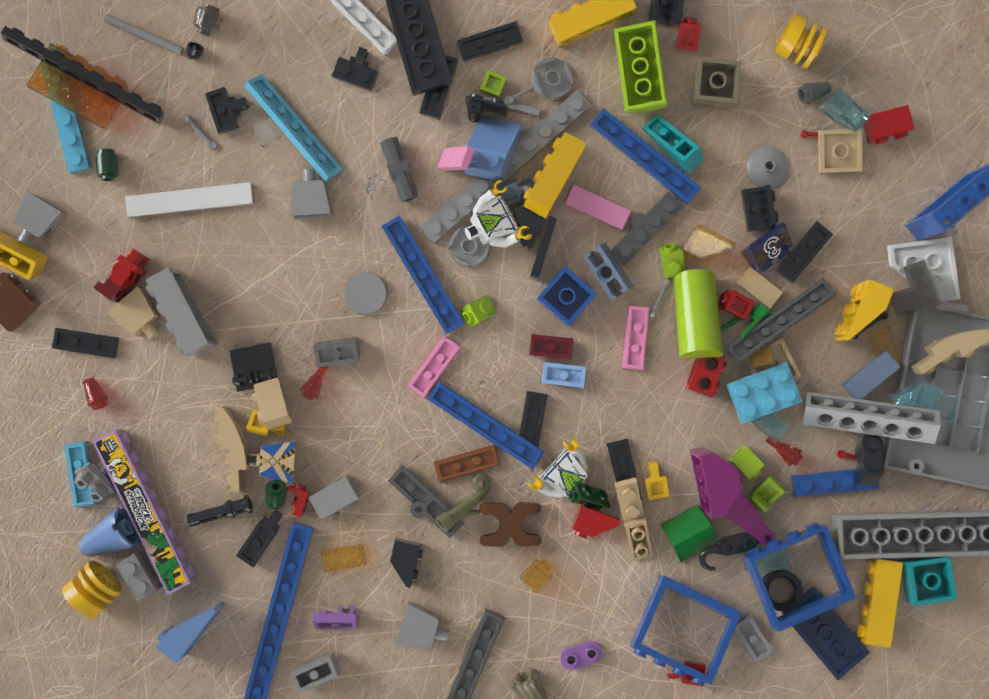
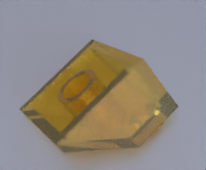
M697 224L691 229L681 249L686 259L695 262V260L701 261L727 253L735 248L736 243Z

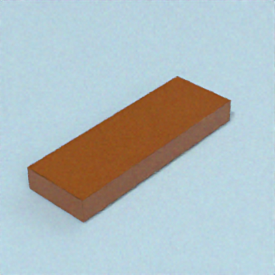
M494 444L434 461L438 480L442 482L499 466L500 462Z

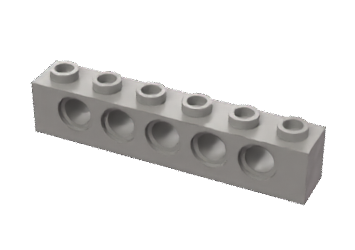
M807 392L802 425L935 444L940 429V411Z

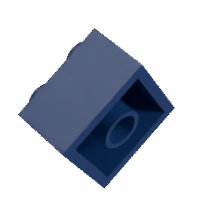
M565 266L536 300L568 328L597 294Z

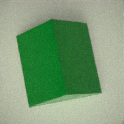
M698 505L660 524L680 562L698 554L705 547L717 542L711 524Z

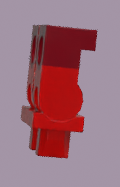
M133 248L126 257L121 254L117 258L119 262L113 266L111 275L104 283L98 281L93 287L110 301L116 303L121 301L135 288L141 276H145L148 272L143 268L150 259Z

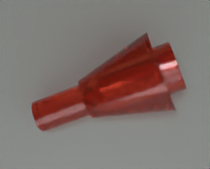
M328 366L318 367L316 373L299 389L302 391L301 396L310 401H313L314 398H319L323 376Z
M771 435L765 441L776 449L777 453L789 467L792 464L796 466L803 458L800 454L802 452L801 449L783 442L781 443Z

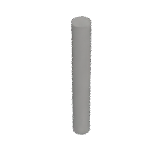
M481 95V96H483V99L490 100V101L494 98V97H489V96ZM516 102L510 105L507 104L508 110L539 116L540 108Z

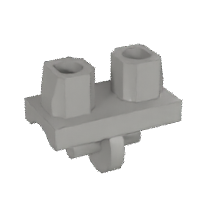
M89 462L85 466L77 468L74 472L77 475L74 483L82 489L89 486L92 489L89 495L94 502L103 500L107 495L116 490L110 478L106 475L107 470L105 466L98 468L95 464L93 465Z

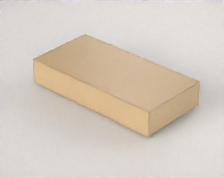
M748 267L736 282L738 286L768 309L774 305L783 293L751 267Z

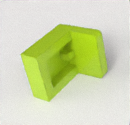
M667 243L662 247H658L664 278L674 277L676 274L685 271L683 251L679 244Z
M489 295L469 303L460 310L462 318L469 328L498 313Z
M770 474L752 490L750 499L756 508L767 512L770 505L785 492L786 488Z

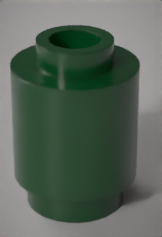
M98 150L95 156L97 177L102 178V181L115 180V177L119 176L118 158L115 150Z
M272 480L265 486V503L271 509L281 508L286 503L287 487L280 480Z

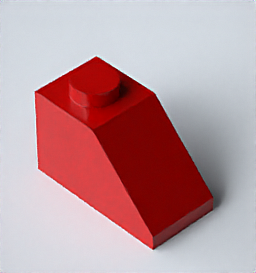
M582 504L579 506L571 528L575 530V535L586 539L587 535L590 537L597 536L619 526L622 521Z

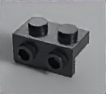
M651 0L648 20H656V23L668 27L680 23L683 17L684 0Z
M770 184L764 187L741 190L747 232L774 228L776 223H778V212L774 210L775 192L771 189Z

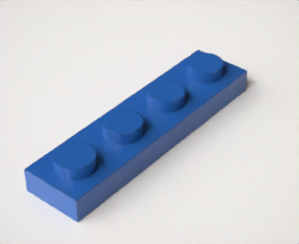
M856 469L791 475L794 497L879 489V480L875 485L859 484L856 479Z

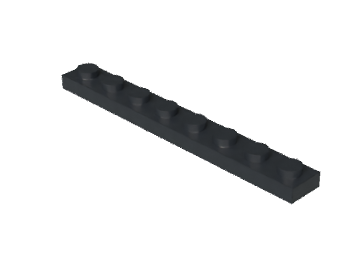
M4 26L1 31L4 41L153 122L161 124L164 112L161 111L162 108L152 102L148 104L142 100L143 98L140 95L123 90L120 84L114 81L110 83L104 80V77L98 72H90L84 69V66L78 61L72 60L71 62L64 58L65 56L61 52L45 48L41 41L25 37V34L14 27L11 29Z

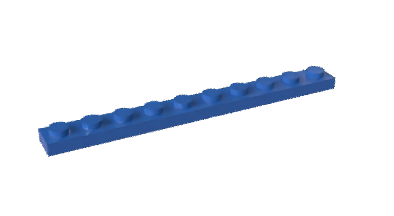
M296 522L292 523L244 699H267L314 527Z

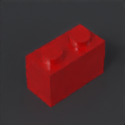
M908 105L873 113L861 120L867 144L875 142V145L888 142V138L895 137L896 140L908 137V133L915 129Z

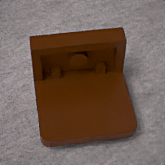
M2 272L0 274V324L7 331L13 332L41 303L36 299L37 296L33 291L21 284L22 281L14 273Z

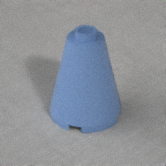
M124 507L121 509L116 508L81 538L79 549L83 555L94 557L134 548L140 544L141 540Z

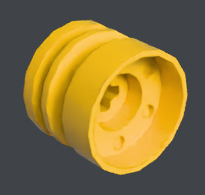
M794 13L776 45L774 54L787 59L792 52H795L794 63L798 64L801 58L804 57L801 67L807 69L821 51L828 28L822 26L816 34L818 23L814 22L808 30L805 28L808 18Z
M92 560L85 565V568L79 571V577H73L62 589L68 603L80 614L90 619L97 618L107 608L106 602H113L115 597L120 595L123 590L118 579L106 567Z

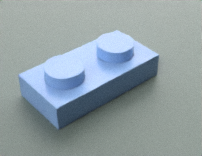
M544 362L542 383L584 388L586 367Z

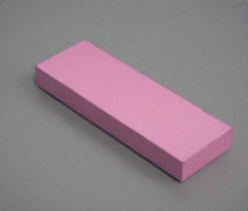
M469 146L444 148L437 168L443 171L468 169L475 150Z
M573 185L565 202V205L621 231L631 210L576 185Z
M628 306L622 368L644 370L650 307Z
M444 335L407 386L425 398L461 347Z

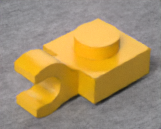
M253 409L246 427L248 432L268 436L269 431L279 436L285 435L286 425L267 430L264 424L259 423L257 412L259 411Z
M647 462L650 473L649 478H644L647 499L653 500L670 497L666 475L660 476L658 462Z

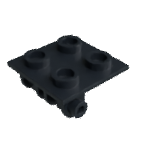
M478 94L465 95L468 119L471 122H478L482 111L507 116V104H504V101L495 98L491 101L486 100Z
M271 342L229 350L234 373L232 381L233 385H236L237 392L254 389L253 385L278 377Z

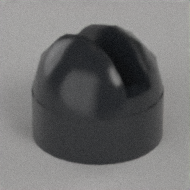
M188 42L186 46L187 57L198 60L203 54V46L196 42Z

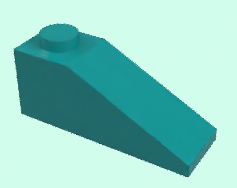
M659 114L652 117L642 127L646 134L672 161L688 174L704 161L700 147Z

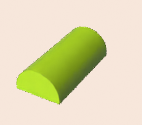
M656 20L615 28L614 35L625 112L639 114L665 108L668 104Z
M693 269L676 274L673 278L679 358L722 357L723 349L715 273L705 269Z

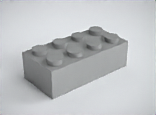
M168 267L145 279L148 283L146 289L151 297H155L158 303L156 308L161 316H165L168 322L166 327L171 335H175L178 341L176 346L181 354L184 353L185 356L196 357L218 345L179 271Z

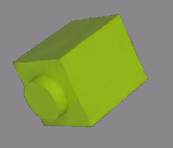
M742 445L728 459L746 479H755L763 471L761 469L764 466L763 462L747 446Z

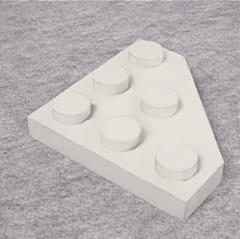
M952 237L887 246L889 267L935 302L937 300L947 302L961 300Z

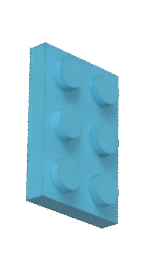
M787 362L726 384L741 424L802 402Z

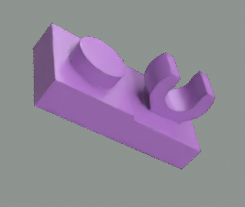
M342 605L338 608L339 614L330 611L313 613L315 629H358V620L354 606L351 605L349 613H343Z

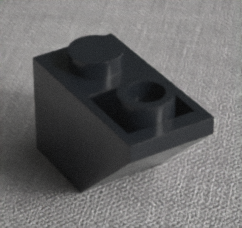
M522 205L513 209L514 215L512 217L519 229L522 226L529 227V229L524 230L523 236L531 234V239H520L522 247L526 246L529 251L532 250L545 219Z
M396 538L390 562L404 585L411 588L412 582H417L419 570H415L417 562H421L424 550L420 549L421 543Z

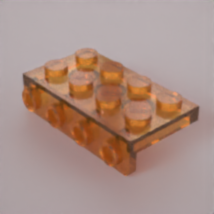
M49 43L47 46L51 51L55 49L65 56L64 58L71 62L72 60L78 61L84 66V69L90 72H98L104 77V80L120 84L123 90L128 92V86L122 78L108 75L107 71L98 65H95V67L90 65L84 57L78 54L74 56L61 44ZM43 61L40 62L26 84L33 91L104 130L120 106V103Z

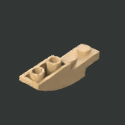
M989 329L964 331L943 337L924 347L928 356L911 366L915 374L928 375L936 370L935 366L940 362L945 363L954 356L968 358L977 352L976 348L989 344Z
M218 407V411L215 412V422L219 424V432L216 433V443L220 445V450L229 449V453H226V464L230 467V474L227 475V485L231 487V492L244 490L243 470L251 468V466H248L249 451L238 422L227 407Z
M636 478L615 482L617 501L632 560L635 561L653 556Z

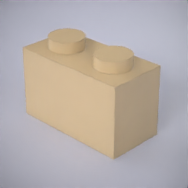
M278 377L253 385L255 393H252L255 405H259L260 411L257 412V417L260 424H264L267 430L292 423L284 390Z

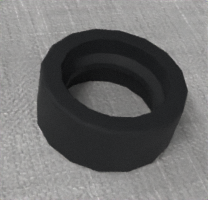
M775 569L763 577L762 580L775 610L786 612L799 605L803 597V587L796 575L784 569ZM777 578L788 579L794 588L791 599L783 603L774 601L769 594V586Z

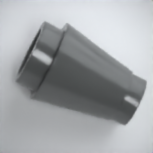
M828 81L803 83L798 88L799 100L802 103L810 104L831 92V85Z

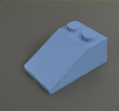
M482 116L466 145L475 151L468 169L463 170L464 173L493 181L503 180L502 183H505L523 125L521 123Z
M222 601L178 623L176 626L171 625L158 637L157 640L160 643L156 646V649L177 664L190 652L225 606V603Z

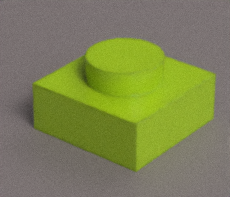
M487 70L480 91L500 98L507 77Z

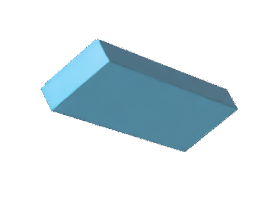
M87 441L64 445L74 508L97 504V502L90 498L89 494L92 489L89 486L82 489L74 483L77 477L74 473L76 469L85 466L89 462L91 463Z

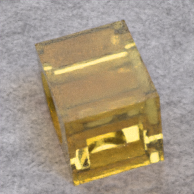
M536 558L521 574L520 580L536 594L553 576L551 571L553 567L546 560L540 561Z

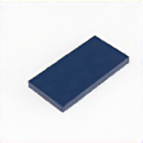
M813 586L803 594L799 605L792 610L818 600L823 596ZM830 609L792 626L837 680L870 653L834 609ZM789 610V611H786V612L783 611L781 614H782V615H783V614H786V613H788V612H790V611H792V610Z

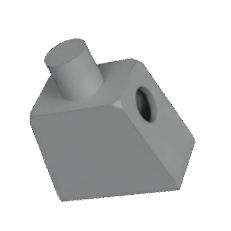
M304 169L303 181H295L293 183L290 216L293 219L333 216L326 183L323 180H316L315 169Z
M26 191L14 220L16 225L23 228L18 240L28 246L35 236L47 240L68 214Z
M409 601L397 645L431 648L434 639L446 642L450 629L438 626L440 619L438 614Z

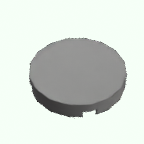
M555 57L545 58L533 69L532 85L541 97L557 100L565 96L571 89L573 74L568 64L564 61L562 62Z
M472 225L456 229L449 240V253L456 263L464 267H476L482 264L490 251V244L484 245L479 236L472 240L468 239L465 234V228Z
M364 272L356 274L349 280L345 287L344 295L347 304L352 310L359 314L368 315L377 312L384 305L387 291L385 284L379 277L372 273Z

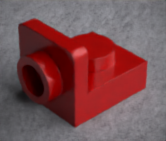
M685 17L684 20L678 23L679 30L675 47L677 49L697 51L701 24L695 18Z
M726 290L719 297L718 308L742 320H747L755 301L735 290Z
M294 483V486L290 485L287 488V491L299 494L298 497H294L291 509H294L292 515L298 517L304 515L311 493L310 490H306L307 486Z

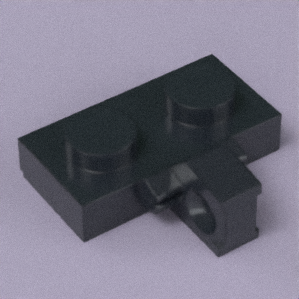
M359 47L356 57L351 56L350 60L342 57L338 58L332 78L372 92L379 72L368 67L369 62L366 59L369 52L367 49Z
M225 87L206 93L205 95L218 134L221 135L238 129L239 124L236 117L240 116V111L250 108L248 100L245 97L235 100V97L230 98Z

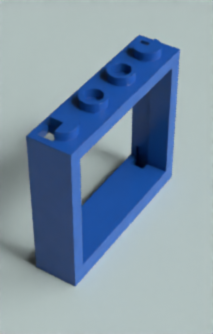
M989 163L967 173L905 225L917 241L947 231L989 196ZM948 219L950 223L945 226L943 222Z
M818 522L806 526V530L799 532V530L787 534V538L781 541L780 539L769 541L767 543L768 546L762 549L760 547L753 548L748 551V555L743 556L771 628L778 632L856 599L827 525L818 524ZM817 534L839 591L777 617L755 561Z
M663 575L659 577L630 643V647L635 649L633 653L643 658L646 655L654 658L653 663L665 668L667 664L673 667L672 672L682 677L685 674L693 677L692 682L703 687L705 683L712 685L742 613ZM666 588L729 618L706 675L642 644Z

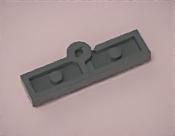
M667 192L646 215L642 213L633 215L630 220L632 229L611 250L615 258L625 267L683 205L671 193Z
M403 465L388 480L403 496L413 503L410 511L415 518L426 516L449 538L464 524V521L460 520L447 532L443 531L437 524L436 517L451 509Z

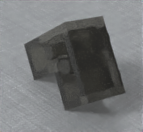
M926 260L903 267L910 287L892 293L890 300L897 316L907 315L942 303L930 265Z

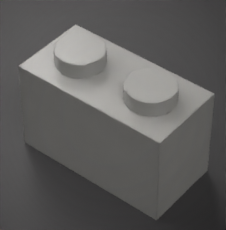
M347 475L310 496L309 500L319 518L322 520L326 517L329 521L339 515V509L345 507L348 510L358 504L356 500L360 498V495Z
M142 551L136 552L116 564L137 602L163 587Z
M332 651L294 668L290 676L299 694L338 677L341 669Z

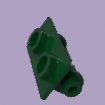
M574 481L576 489L568 494V498L572 503L580 505L584 503V506L594 510H599L603 507L611 508L605 490Z

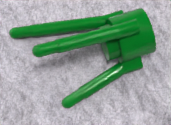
M759 304L756 308L752 307L749 315L751 314L749 318L752 323L741 334V338H744L757 324L772 315L767 307ZM738 317L734 318L733 320L729 321L728 323L720 327L721 331L729 328L730 326L734 325L742 319Z

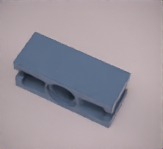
M605 242L595 247L596 251L599 250L604 259L603 264L594 256V251L588 252L583 258L612 301L634 286ZM606 266L611 268L612 276H608L605 273ZM615 278L623 287L619 292L612 282Z
M881 351L841 385L852 398L862 399L898 370L900 366L887 351Z

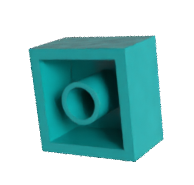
M950 556L914 557L899 560L903 562L902 579L906 602L919 606L957 600Z

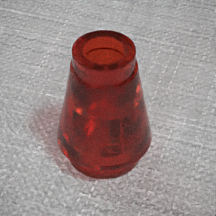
M95 378L83 381L88 407H91L92 410H99L109 404L107 401L108 396Z

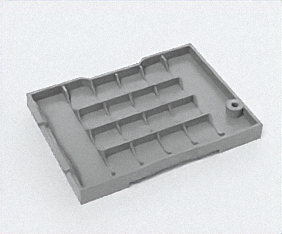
M937 300L936 306L913 302L910 304L905 329L901 369L894 404L939 410L940 429L935 444L884 437L881 457L884 460L885 469L989 490V344L979 346L975 349L977 352L968 358L954 356L945 363L940 362L935 366L936 370L928 375L915 374L911 366L928 356L924 347L955 333L989 329V317L968 313V306L942 300ZM915 463L919 465L918 469L914 468Z

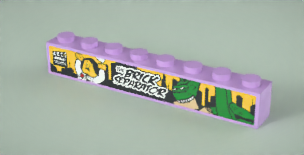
M122 429L114 430L92 441L167 595L194 582L195 571L191 565H188L185 559L186 552L181 545L179 546L175 539L177 534L174 528L169 527L167 523V514L162 507L160 508L157 502L158 495L153 488L151 489L147 482L149 481L147 473L140 468L138 463L140 459L134 450L132 451L129 445L130 438L127 433L123 432Z

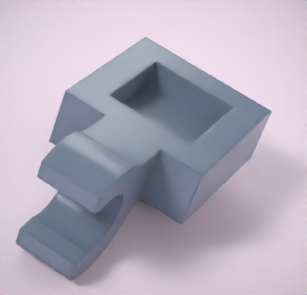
M516 179L498 184L500 191L508 187L506 192L498 193V195L502 196L506 205L522 201L521 195L525 194L529 186L533 188V183L531 179H526L517 184Z

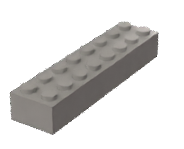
M989 509L831 514L832 539L840 559L989 555Z

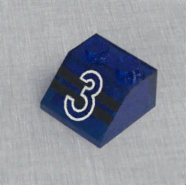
M785 223L778 224L740 252L755 271L761 269L764 272L773 265L771 261L776 257L782 259L790 253L788 249L793 246Z

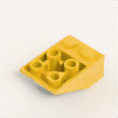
M871 279L854 285L850 292L851 301L844 307L842 316H844L842 323H839L835 329L834 335L836 338L834 341L850 340L885 311L894 289Z

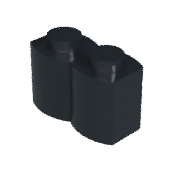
M864 435L855 447V459L858 463L856 479L859 484L875 485L884 473L885 464L881 457L883 441L880 436Z

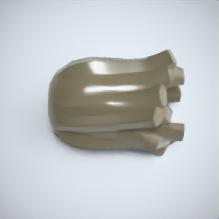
M527 668L526 672H522L521 675L516 673L514 679L509 684L517 699H548L541 684L540 676L537 675V670Z

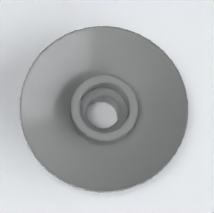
M762 147L755 150L749 156L746 163V172L751 182L756 186L764 187L770 184L771 188L781 184L786 178L788 162L784 154L778 149ZM766 163L772 164L771 170L766 168Z

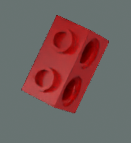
M726 357L695 358L685 389L707 397H713V394H717L720 387V382H718L719 376L724 374L727 362H724ZM708 358H712L715 361V367L712 370L706 366ZM701 378H706L709 382V386L705 390L699 386Z

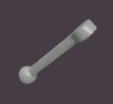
M533 85L513 96L508 95L505 103L510 105L515 99L534 90Z
M189 115L185 116V123L190 124L209 144V148L211 150L217 149V143L211 141L193 122L192 117Z
M664 278L663 287L650 312V318L654 317L667 286L671 284L670 278Z

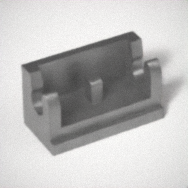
M357 337L315 343L313 349L316 366L323 367L359 361L360 352L358 351Z

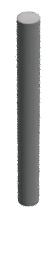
M109 14L105 16L104 21L108 24L179 55H182L184 52V47Z

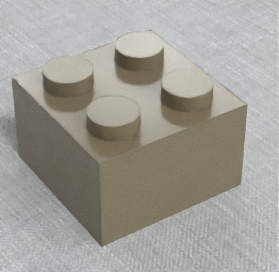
M699 57L695 63L691 105L733 109L738 102L741 61Z

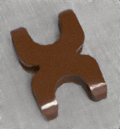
M489 502L479 505L481 513L495 516L500 523L499 529L496 532L484 534L480 537V544L482 546L501 547L507 544L510 537L518 546H538L542 543L540 535L528 533L522 528L523 519L528 515L540 513L541 504L536 502H518L514 505L512 511H509L506 504L502 502Z

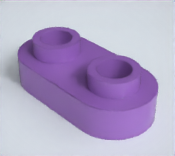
M587 641L567 647L561 652V664L568 670H575L597 663L602 657V649L595 641ZM594 650L595 655L592 657L589 656L588 651ZM569 656L575 657V661L572 663L568 662L567 659Z

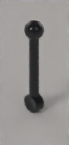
M882 312L879 315V317L870 322L866 327H864L860 332H858L854 337H852V339L856 340L861 333H863L864 331L878 323L880 320H886L888 318V313Z

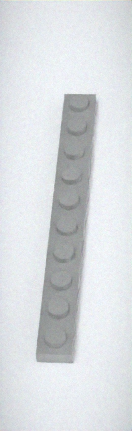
M578 90L517 142L506 181L591 107V104ZM477 177L422 225L421 229L435 244L473 211L479 198L488 190L494 189L496 181Z

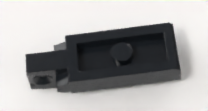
M275 510L269 518L264 516L255 526L236 556L254 568L277 535L280 528L277 523L283 514Z

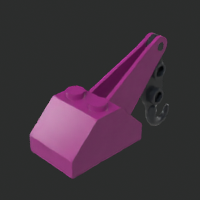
M702 447L691 449L690 455L702 512L712 519L725 516L746 531L724 536L713 545L707 546L701 551L699 556L701 566L705 570L714 571L716 568L706 563L708 555L720 554L731 556L748 552L756 548L758 543L768 546L767 543L774 540L775 535L741 492V484H743L742 473L725 460Z

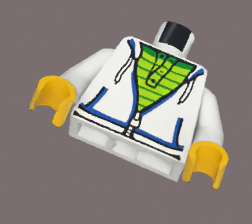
M503 180L496 181L494 189H490L482 195L474 206L473 216L470 218L472 226L465 228V234L469 240L479 236L484 245L490 244L491 246L506 248L520 242L522 238L524 240L531 239V234L523 236L524 230L529 229V227L522 226L519 229L502 196H497L498 193H504L508 189V187H505L502 191L498 189V184Z
M570 436L572 438L571 444L567 445L563 442L566 448L543 471L539 478L536 475H532L536 481L532 485L527 483L530 488L546 496L562 498L564 496L568 497V494L576 489L574 481L583 483L588 476L586 473L588 464L584 452L573 436Z

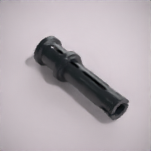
M245 495L244 498L235 501L230 499L221 506L187 514V522L190 527H194L225 517L236 518V515L242 513H253V504L249 495Z

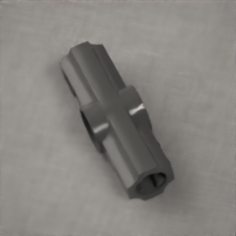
M391 137L380 142L381 148L388 163L386 165L392 182L395 183L402 203L414 200L418 197V192L413 183L412 172L407 158H404L398 138Z

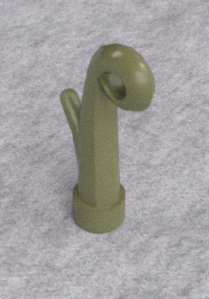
M479 473L474 477L473 487L477 491L474 495L448 512H443L436 517V522L443 531L447 532L456 522L466 517L481 513L480 510L472 509L485 498L490 489V479L486 474ZM481 480L483 482L482 487L479 486Z

